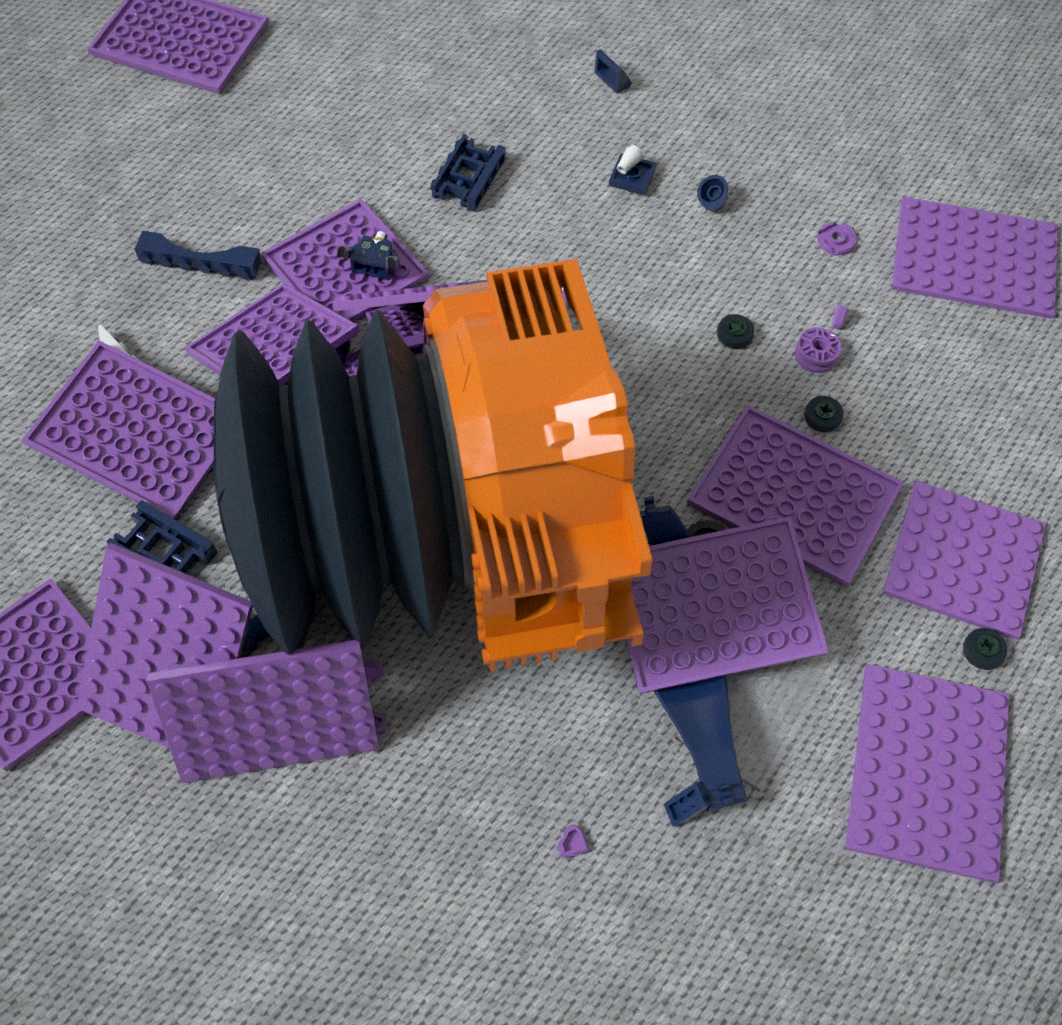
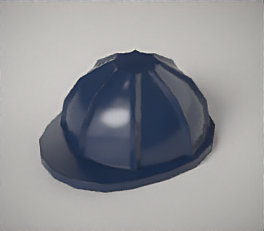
M711 175L703 179L697 189V197L702 206L707 210L714 211L721 208L726 202L728 195L727 181L720 175Z

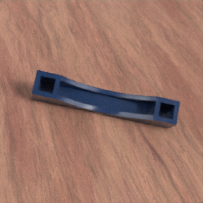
M143 230L135 246L138 260L145 264L155 263L161 264L164 267L175 266L183 270L194 269L203 273L213 272L219 273L222 276H238L242 279H256L262 262L259 248L239 245L220 252H194L174 245L162 233Z

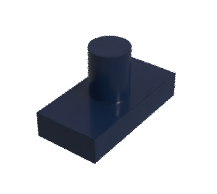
M702 781L695 782L664 803L673 827L684 824L713 805Z

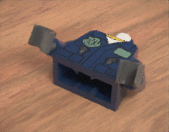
M382 231L377 232L375 237L363 236L360 242H357L350 248L346 246L337 247L336 257H343L345 261L350 259L351 271L354 273L389 279L391 268L398 270L400 265L397 251L392 248V242L387 240V234Z

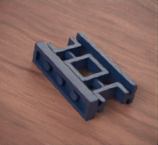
M463 134L460 140L456 141L452 153L448 154L444 166L440 167L438 176L431 182L432 198L436 199L439 196V199L443 200L448 193L460 197V206L464 207L467 205L469 211L475 212L506 160V147L498 145L495 149V146L491 145L490 149L485 151L474 146V139L467 140V135ZM466 151V155L472 158L463 156L464 152ZM479 160L488 162L487 165H486V167H485V163H484V162H481V161H479ZM462 167L476 171L473 177L459 173ZM449 177L450 182L456 183L455 185L447 182ZM463 186L472 189L471 192H470V194H469V189L463 188Z
M143 500L136 505L138 511L136 513L133 512L131 515L133 521L137 524L125 538L115 533L113 535L114 539L109 538L106 541L108 545L113 543L129 550L138 540L142 542L137 549L139 555L168 567L172 562L178 564L175 570L185 573L196 559L206 565L208 558L212 559L217 553L212 541ZM147 521L156 525L155 529L149 534V536L144 533L145 530L149 527ZM160 538L173 545L162 559L149 553ZM183 542L193 547L185 557L180 555V552L185 548Z

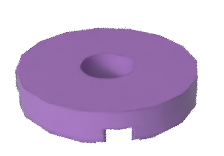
M836 222L827 223L820 228L817 235V242L821 249L832 255L848 254L856 245V233L851 227L843 223L841 225L836 224ZM839 236L842 240L836 241L832 237Z

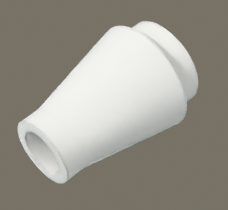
M635 145L627 147L617 165V170L622 174H626L639 163L643 156L641 149Z

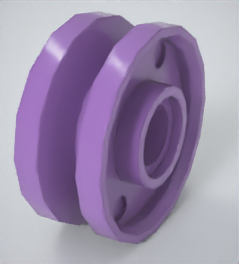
M814 327L807 329L798 340L795 348V359L807 371L813 373L827 372L835 366L842 350L841 341L837 335L825 328Z

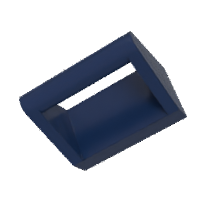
M599 49L596 52L594 73L616 94L631 87L632 82L625 71Z

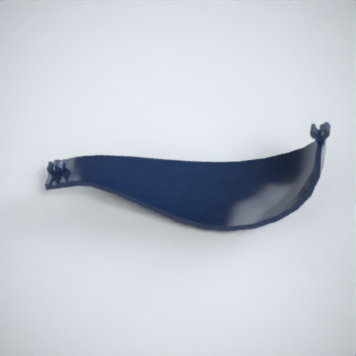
M654 496L644 498L645 510L639 513L648 546L690 538L678 514L670 505L655 508ZM727 676L654 691L693 758L699 781L703 782L713 804L707 808V811L748 802L734 749Z

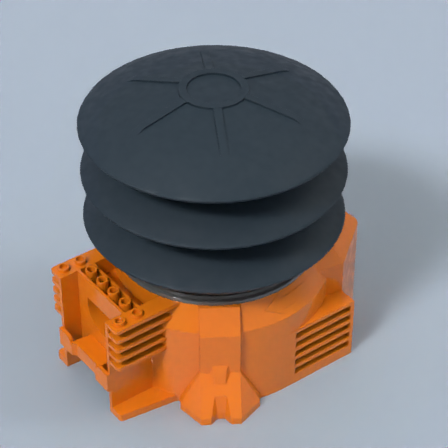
M577 259L486 272L487 282L435 289L423 305L425 316L423 320L424 344L421 355H414L383 313L375 310L361 345L356 375H348L335 349L310 320H307L302 328L291 360L288 385L285 386L280 385L268 361L249 337L241 330L233 334L220 372L218 391L214 400V482L223 532L243 590L249 596L266 631L286 654L290 655L294 650L303 648L313 619L316 595H324L337 621L353 640L360 642L361 648L364 649L367 646L379 613L383 584H392L404 608L425 634L432 637L437 628L452 582L460 581L462 589L467 590L468 594H472L475 597L478 638L480 643L484 642L486 649H482L484 665L489 664L490 672L496 671L495 662L504 661L505 668L510 669L512 659L519 658L521 666H526V657L534 656L536 664L542 663V654L550 653L551 661L557 660V651L575 648L576 653L604 648V643L629 639L631 646L642 645L644 633L631 592L632 578L651 575L652 557L631 479L634 478V438L627 417L628 404L626 392L615 369H611L602 334ZM562 287L568 306L574 312L582 330L573 331L562 296Z

